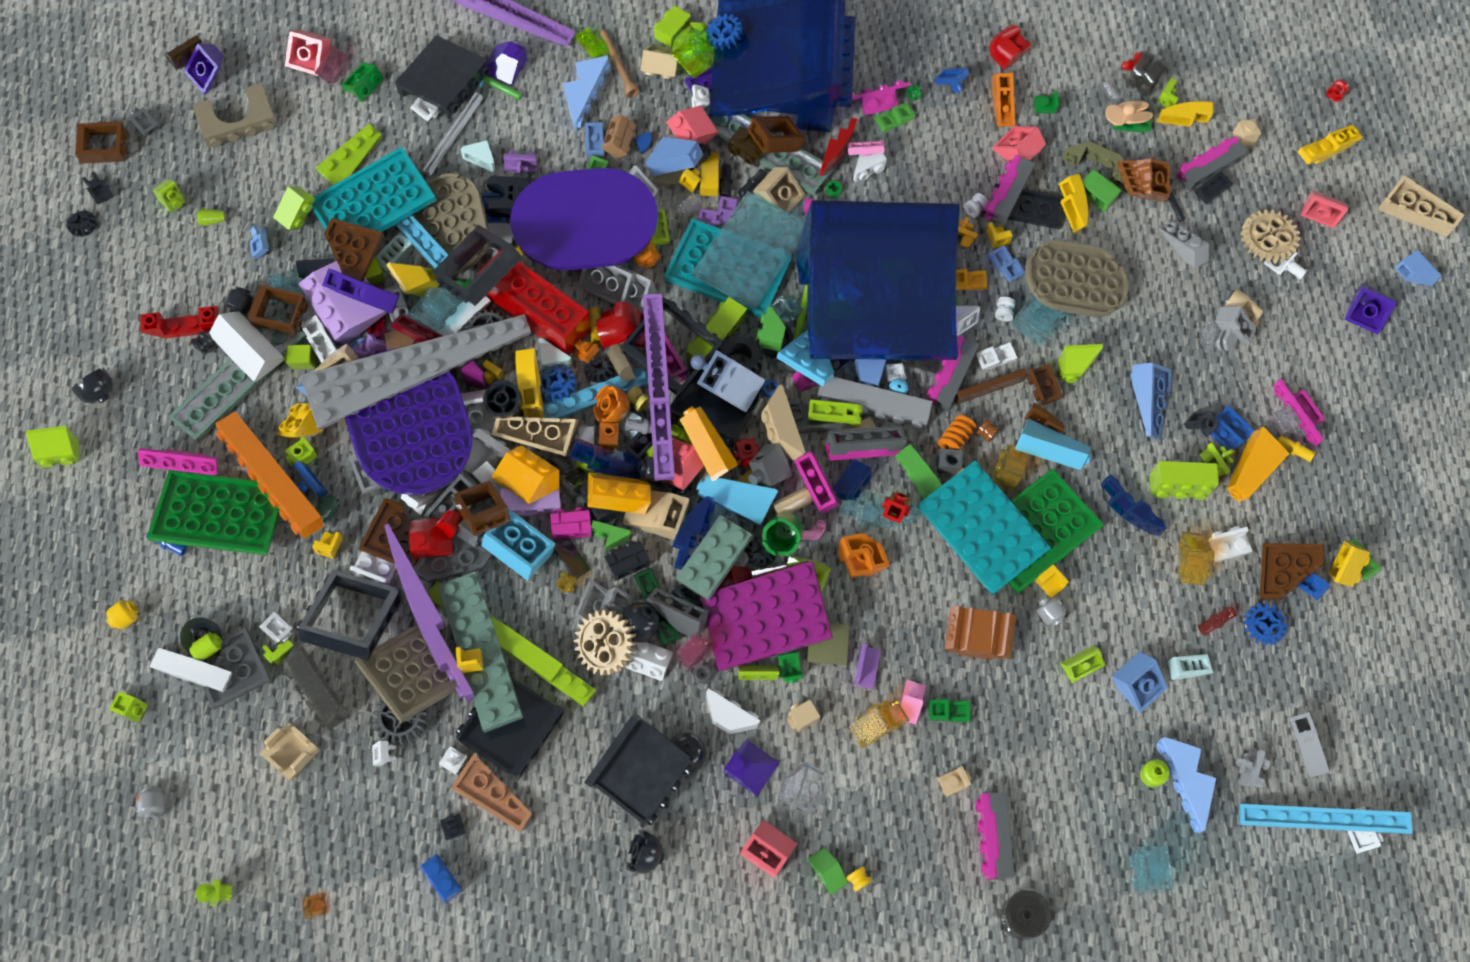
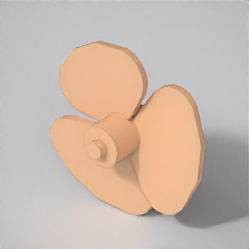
M1128 101L1118 105H1109L1105 112L1107 120L1117 126L1124 123H1143L1153 117L1151 112H1137L1149 107V103L1142 101Z

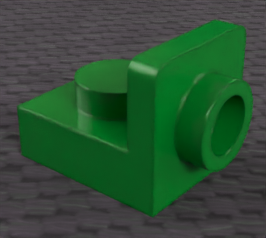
M1057 90L1053 91L1052 96L1035 95L1033 99L1035 113L1055 114L1057 108L1061 105V97H1058Z

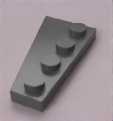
M798 401L789 402L799 433L854 428V426L847 423L808 420L809 405L799 404Z

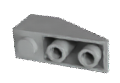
M1173 220L1158 228L1183 261L1193 268L1209 261V243Z
M1310 712L1290 717L1289 722L1309 777L1312 778L1330 773Z

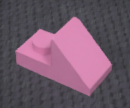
M910 680L906 681L896 719L916 725L923 705L926 685Z

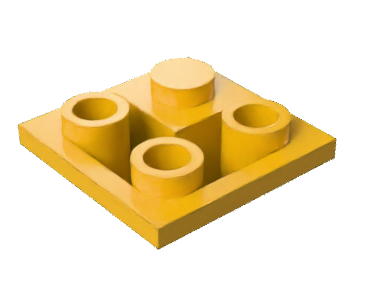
M397 263L387 264L391 276L397 280L400 285L399 288L405 294L428 297L440 285L435 281L437 277L432 273L433 269Z
M296 403L290 408L286 420L279 425V431L276 435L279 437L297 438L322 433L323 429L318 431L309 403Z

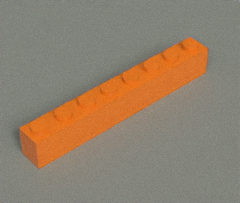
M236 411L215 423L218 430L215 433L219 440L227 443L228 451L232 455L235 453L240 466L247 468V473L251 480H256L259 483L257 485L263 494H268V499L272 506L280 509L281 517L284 521L288 520L291 523L290 527L296 535L300 534L305 539L324 527L319 513Z

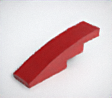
M851 117L848 129L840 128L837 140L830 138L819 176L826 174L844 154L853 136L857 118Z

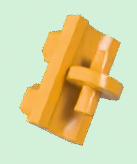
M965 217L964 221L957 219L956 224L947 222L944 239L953 242L956 235H960L963 237L960 246L969 249L973 241H976L978 233L970 231L974 225L968 223L969 217Z

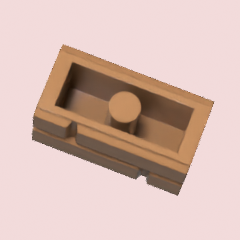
M622 114L612 118L602 149L617 159L628 155L631 150L630 143L636 135L634 132L636 124Z

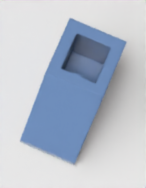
M1418 250L1404 258L1395 268L1407 282L1433 286L1442 277L1438 270Z

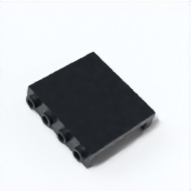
M436 35L395 81L398 94L405 96L407 93H410L444 110L447 118L450 119L463 102L467 101L469 95L478 88L480 82L488 76L490 69L486 58Z
M692 366L690 374L695 370ZM703 370L680 398L676 396L670 405L671 424L684 428L680 421L685 416L683 412L691 407L694 409L701 407L725 445L733 449L761 399L762 388H760L747 412H744L697 384L704 372ZM708 377L706 379V382L708 384H712L714 382V379L712 377Z
M511 677L523 718L484 732L476 707H473L468 714L469 719L465 724L462 723L457 729L456 739L519 781L565 711L561 706H555Z
M635 714L627 721L584 783L589 787L595 786L642 823L640 827L644 828L647 825L651 826L658 817L656 815L657 811L660 808L664 809L670 801L668 796L672 791L675 793L681 786L682 782L680 779L683 775L687 776L694 767L692 763L695 759L647 721Z

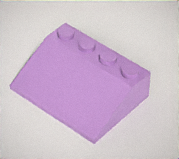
M336 261L312 272L299 283V286L334 341L345 345L350 343L387 312L322 286L328 268L341 272ZM365 277L363 282L369 283V281Z

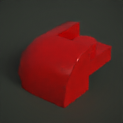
M1009 25L995 35L989 44L990 56L1004 70L1017 62L1018 58L1031 48V44L1020 34L1021 29L1015 25Z
M616 302L613 310L601 313V318L596 319L597 332L604 348L626 341V337L632 334L639 326L641 313L636 306L626 302Z

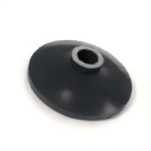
M193 618L186 622L180 631L181 645L188 653H190L189 648L192 647V644L201 638L199 632H204L205 634L209 632L212 634L216 633L222 640L219 626L208 618Z

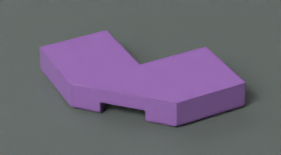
M721 196L718 211L700 208L698 221L714 227L721 226L736 216L739 199Z

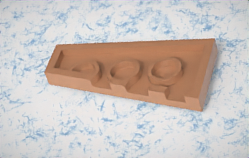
M475 753L451 787L454 792L519 832L523 831L532 817V813Z

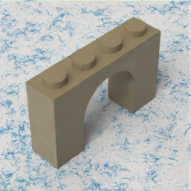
M262 83L244 88L250 103V110L244 119L235 123H226L219 120L210 99L192 104L208 148L218 147L229 141L234 142L245 136H253L264 130L269 131L277 126Z

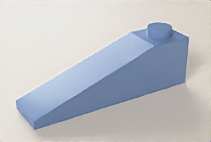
M1155 363L1133 365L1131 378L1146 434L1148 437L1160 439L1164 423V417L1161 412L1167 408V402L1164 401L1165 393H1170L1171 369Z

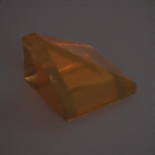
M324 892L302 898L305 919L308 920L328 914Z

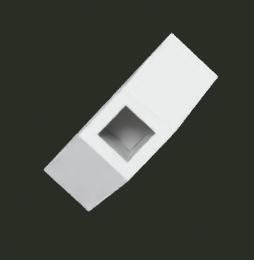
M707 690L706 698L712 724L728 734L758 728L760 720L755 713L744 711L736 701L726 700L723 698L724 695L718 690Z

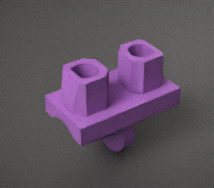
M509 151L508 154L504 153V171L517 172V176L520 177L522 172L537 173V157L534 152H527L525 155H519L516 151Z
M367 334L366 343L360 342L359 347H354L353 351L359 359L374 355L375 352L385 351L386 343L383 340L376 339L373 334Z

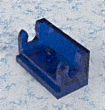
M853 459L833 487V490L837 492L836 496L853 505L873 477L872 468Z

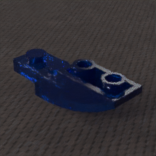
M577 438L569 457L587 464L588 469L605 475L641 479L637 468L642 460L615 449L613 452Z
M1111 474L1103 480L1101 486L1111 496L1107 504L1117 514L1143 531L1157 536L1163 534L1167 527L1164 521L1153 513L1149 504L1145 503L1142 499L1135 503L1132 495L1126 492L1121 487L1119 480L1113 478Z
M707 496L700 501L680 526L672 547L679 549L674 565L675 569L682 570L691 557L689 556L691 548L694 549L697 537H694L695 533L703 535L704 532H707L710 524L708 516L709 513H713L715 508L714 497Z

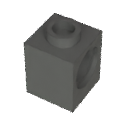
M940 448L937 456L936 472L956 475L962 468H965L966 458H963V451ZM947 460H953L956 464H950Z

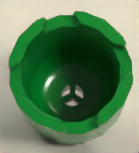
M787 512L777 514L764 527L762 543L765 549L774 556H789L796 551L801 543L804 533L803 524L794 514Z

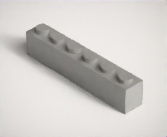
M833 377L824 386L820 385L817 400L859 404L863 407L862 414L860 415L870 414L880 420L886 418L893 420L896 424H910L916 429L926 428L933 402Z

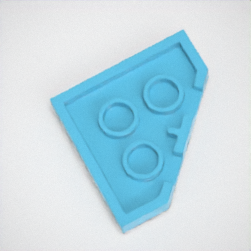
M804 331L778 352L777 359L821 386H824L833 378L834 370L823 339L814 332Z

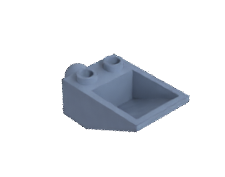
M717 350L709 364L706 363L702 355H695L691 359V366L694 369L704 370L697 384L744 412H747L765 379ZM717 361L723 362V366L721 368H718L716 366ZM708 377H712L714 379V382L712 384H708L706 382V379Z

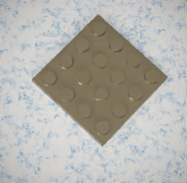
M417 624L378 645L369 661L355 658V664L400 723L455 692V687L458 686L455 680L451 681L446 670L440 672Z

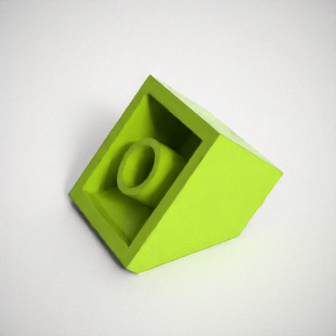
M67 426L26 430L33 460L39 466L49 468L54 464L71 465L73 462L79 461V439Z

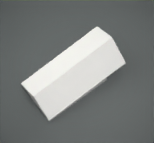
M239 311L218 315L209 336L254 383L285 360Z

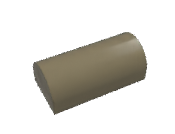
M615 344L611 346L607 355L621 380L631 381L635 379L636 375L627 357L621 353L620 345Z

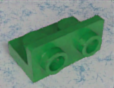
M362 62L340 86L344 91L355 94L357 99L363 102L384 80V77L375 65Z

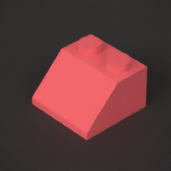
M301 29L290 31L285 66L318 76L329 55L331 38Z
M702 106L681 110L666 122L677 139L697 141L698 144H706L719 133Z
M1013 126L992 149L1007 161H1013L1015 155L1030 161L1035 155L1040 153L1046 143L1038 127Z
M1312 190L1306 198L1301 216L1335 228L1347 212L1348 206L1339 199Z
M672 438L675 479L663 481L684 490L703 468L704 464L693 445Z

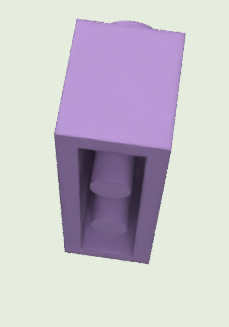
M500 489V496L507 505L508 510L510 509L519 517L546 515L554 513L555 510L561 508L559 489L530 504L508 489Z

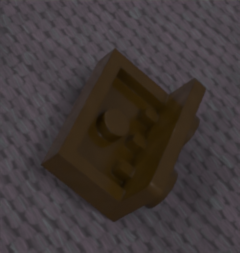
M197 35L167 53L168 56L166 58L176 71L187 65L197 44H202L201 39Z
M740 126L728 141V150L732 155L739 156L747 164L758 167L764 153L748 133V130Z

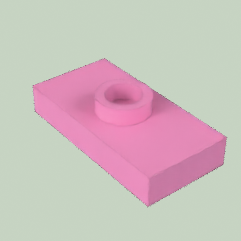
M884 141L855 142L848 145V155L861 154L862 156H871L875 153H884Z

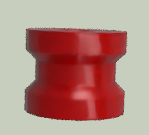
M1335 80L1326 91V95L1334 102H1339L1349 91V86L1343 80Z

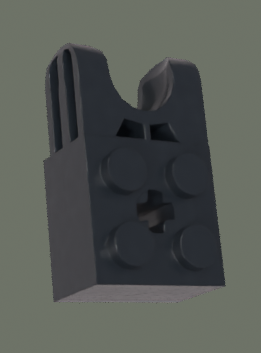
M490 176L487 179L489 191L499 193L503 198L490 200L486 204V213L490 216L511 218V211L517 197L536 178Z

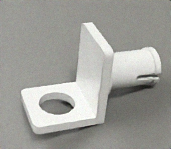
M1297 252L1288 261L1285 259L1281 262V265L1278 267L1272 265L1271 261L1269 263L1267 261L1264 262L1265 265L1279 275L1284 270H1288L1301 279L1308 271L1294 262V258L1298 254Z

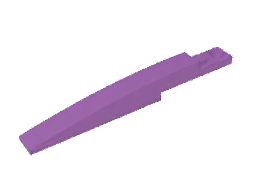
M452 0L471 10L565 46L570 45L576 34V31L511 0Z
M662 294L643 295L655 481L672 480L675 478Z
M387 524L385 529L396 569L420 632L440 672L446 670L451 681L455 680L458 685L455 689L459 697H464L468 703L473 700L474 694L463 673L457 667L453 655L439 632L444 628L443 621L389 524Z

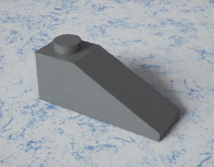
M468 472L460 473L423 517L425 519L441 518L444 512L448 510L457 511L453 494L480 483Z
M657 587L648 596L647 602L678 632L697 640L704 631L709 611Z

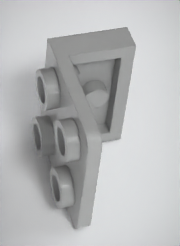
M478 428L472 430L471 454L463 470L472 475L486 461L495 468L499 459L504 457L506 452L510 451L506 447L507 444L500 439L495 440L490 436L491 433L486 429Z

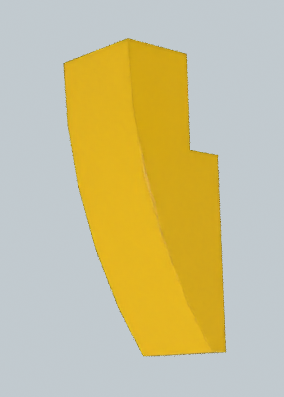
M1186 102L1161 110L1157 122L1190 127L1194 121L1208 123L1213 115V102Z
M711 152L710 157L701 164L700 196H718L719 152Z
M1080 174L1069 176L1059 183L1064 199L1060 202L1074 233L1080 231L1088 224L1087 197Z

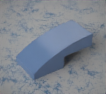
M1005 245L988 254L990 260L1009 282L1025 274L1017 258H1012Z

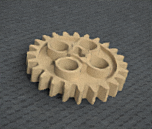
M1265 209L1263 213L1257 211L1256 214L1252 213L1250 218H1247L1242 226L1243 230L1240 235L1243 236L1241 241L1246 242L1244 247L1250 248L1248 253H1255L1254 258L1260 256V261L1265 258L1267 263L1272 259L1276 264L1278 260L1283 262L1296 252L1300 245L1298 242L1301 238L1297 237L1300 231H1295L1297 225H1291L1293 220H1286L1288 215L1282 217L1280 211L1278 214H1275L1273 209L1270 213Z
M596 610L595 613H589V618H583L585 624H578L581 631L575 632L579 639H575L574 642L579 643V646L574 648V650H580L577 658H583L581 665L588 664L587 670H593L594 674L607 675L608 673V675H611L614 672H620L621 667H627L625 661L632 660L629 653H635L631 646L636 645V643L631 641V638H634L636 635L630 634L633 627L626 626L628 620H622V614L616 615V611ZM601 624L604 627L603 633L600 630ZM616 635H618V637H619V643H618V644L616 643V639H615V638H616ZM592 641L594 643V649L591 648ZM607 652L609 653V660L606 658Z

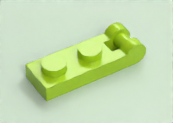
M810 399L808 420L860 426V414H862L863 407L859 404Z

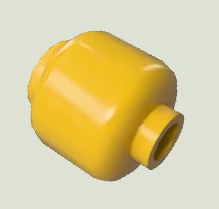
M119 600L107 610V623L112 628L126 629L137 620L139 610L132 601Z

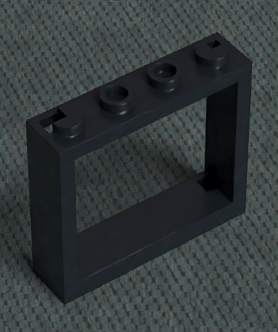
M478 224L432 273L437 277L435 281L447 291L452 292L464 303L470 302L476 306L523 257L512 244ZM486 243L500 251L466 288L451 279Z
M663 296V311L665 310L713 347L705 356L706 363L709 364L716 350L720 351L723 342L717 337L716 333H710L706 330L707 327L702 322L693 320L689 312L686 310L682 311L674 301ZM643 320L620 348L623 355L648 373L647 358L633 348L645 333V321ZM695 369L682 385L667 374L668 390L680 398L703 369Z
M333 569L331 574L325 578L322 589L317 591L313 604L308 606L304 619L300 620L297 625L299 640L369 661L401 602L400 588ZM336 586L385 600L363 641L312 627Z

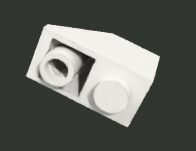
M875 153L871 156L859 154L853 181L855 183L860 180L864 181L870 175L882 172L887 160L884 154Z

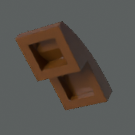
M1036 403L1032 404L1024 418L1027 421L1028 419L1033 420L1059 433L1065 427L1054 415Z

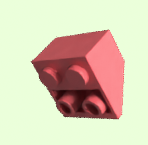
M763 820L741 850L740 855L775 879L798 843Z

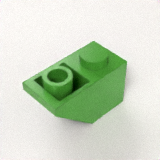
M768 306L767 312L762 313L760 323H763V327L758 329L756 339L759 340V347L781 351L786 327L773 308Z

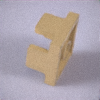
M288 723L284 729L277 727L264 741L267 746L260 754L291 781L320 749L296 727Z

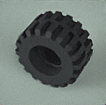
M739 333L735 334L734 337L728 336L727 341L723 339L722 348L719 352L729 358L734 354L747 356L750 361L742 366L759 376L763 363V349L759 347V342H754L752 336L747 338V334L739 336ZM717 361L716 366L718 368H721L723 366V362Z

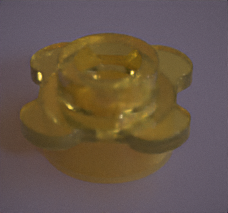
M562 571L560 578L556 582L557 587L562 592L572 593L574 585L577 583V578Z

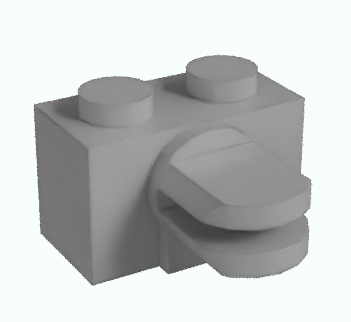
M1241 306L1221 307L1216 316L1215 322L1221 330L1216 342L1218 350L1232 351L1235 344H1250L1256 328Z

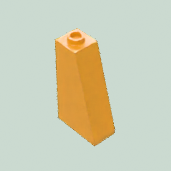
M691 407L683 412L685 416L680 421L712 481L738 465L701 407L696 409Z
M1264 426L1252 432L1226 487L1231 497L1239 502L1248 499L1290 454Z

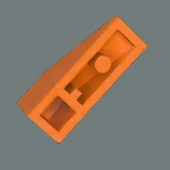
M1013 73L994 74L991 76L997 127L1015 126Z

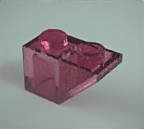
M694 633L676 651V657L687 672H689L707 659V646L709 645L703 636L699 637L697 633Z

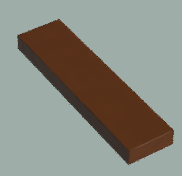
M1020 369L957 391L954 400L958 405L1021 383L1025 380L1027 372L1025 369Z

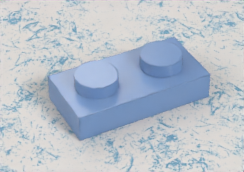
M603 122L585 123L586 157H592V155L604 157V150L602 149L604 143Z

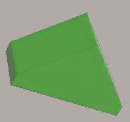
M825 848L807 859L830 895L848 884L838 861Z

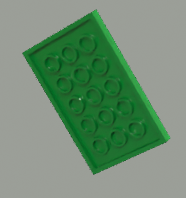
M1053 468L1011 500L1051 549L1008 583L1009 586L1018 595L1036 581L1039 575L1053 564L1056 565L1104 526Z
M169 470L147 534V539L154 542L268 556L280 509L272 506L268 499V494H263L260 491L257 481Z

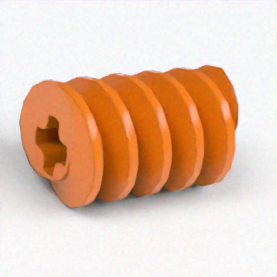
M964 414L957 415L954 421L951 422L950 427L942 434V438L938 440L939 447L961 450L960 446L963 447L965 445L964 441L969 440L968 435L971 436L973 434L972 430L977 429L976 423Z

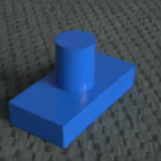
M967 68L944 69L934 78V81L937 85L950 84L954 93H958L963 90L961 81L970 73Z
M298 460L293 465L302 477L296 484L302 494L309 488L321 497L329 493L307 464Z
M1314 573L1298 586V588L1317 601L1331 587L1328 582Z

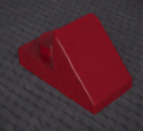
M733 566L717 590L751 580L752 576L749 567Z

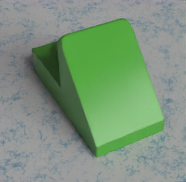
M594 520L592 522L591 533L599 539L608 538L605 545L606 553L624 544L631 538L630 530Z

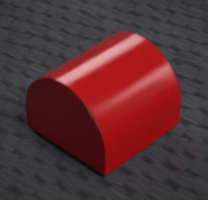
M448 510L444 512L436 526L448 538H452L463 518L458 512Z

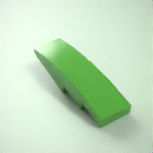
M911 444L895 455L896 460L907 471L906 475L917 486V491L924 499L942 486L936 475Z

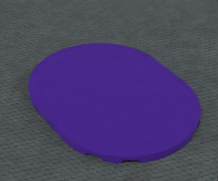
M611 168L561 171L542 176L524 188L513 205L510 224L516 245L534 263L537 262L546 268L555 270L599 268L625 263L630 258L640 254L649 245L656 232L658 210L655 198L649 188L640 179L627 172Z
M395 349L385 350V351H382V352H378V353H376V354L388 352V351L395 350ZM450 371L407 391L400 392L389 399L381 400L372 407L368 406L359 410L354 415L351 414L344 417L354 452L361 468L375 483L392 492L405 495H422L437 491L457 478L465 468L471 454L473 440L471 424L458 384Z

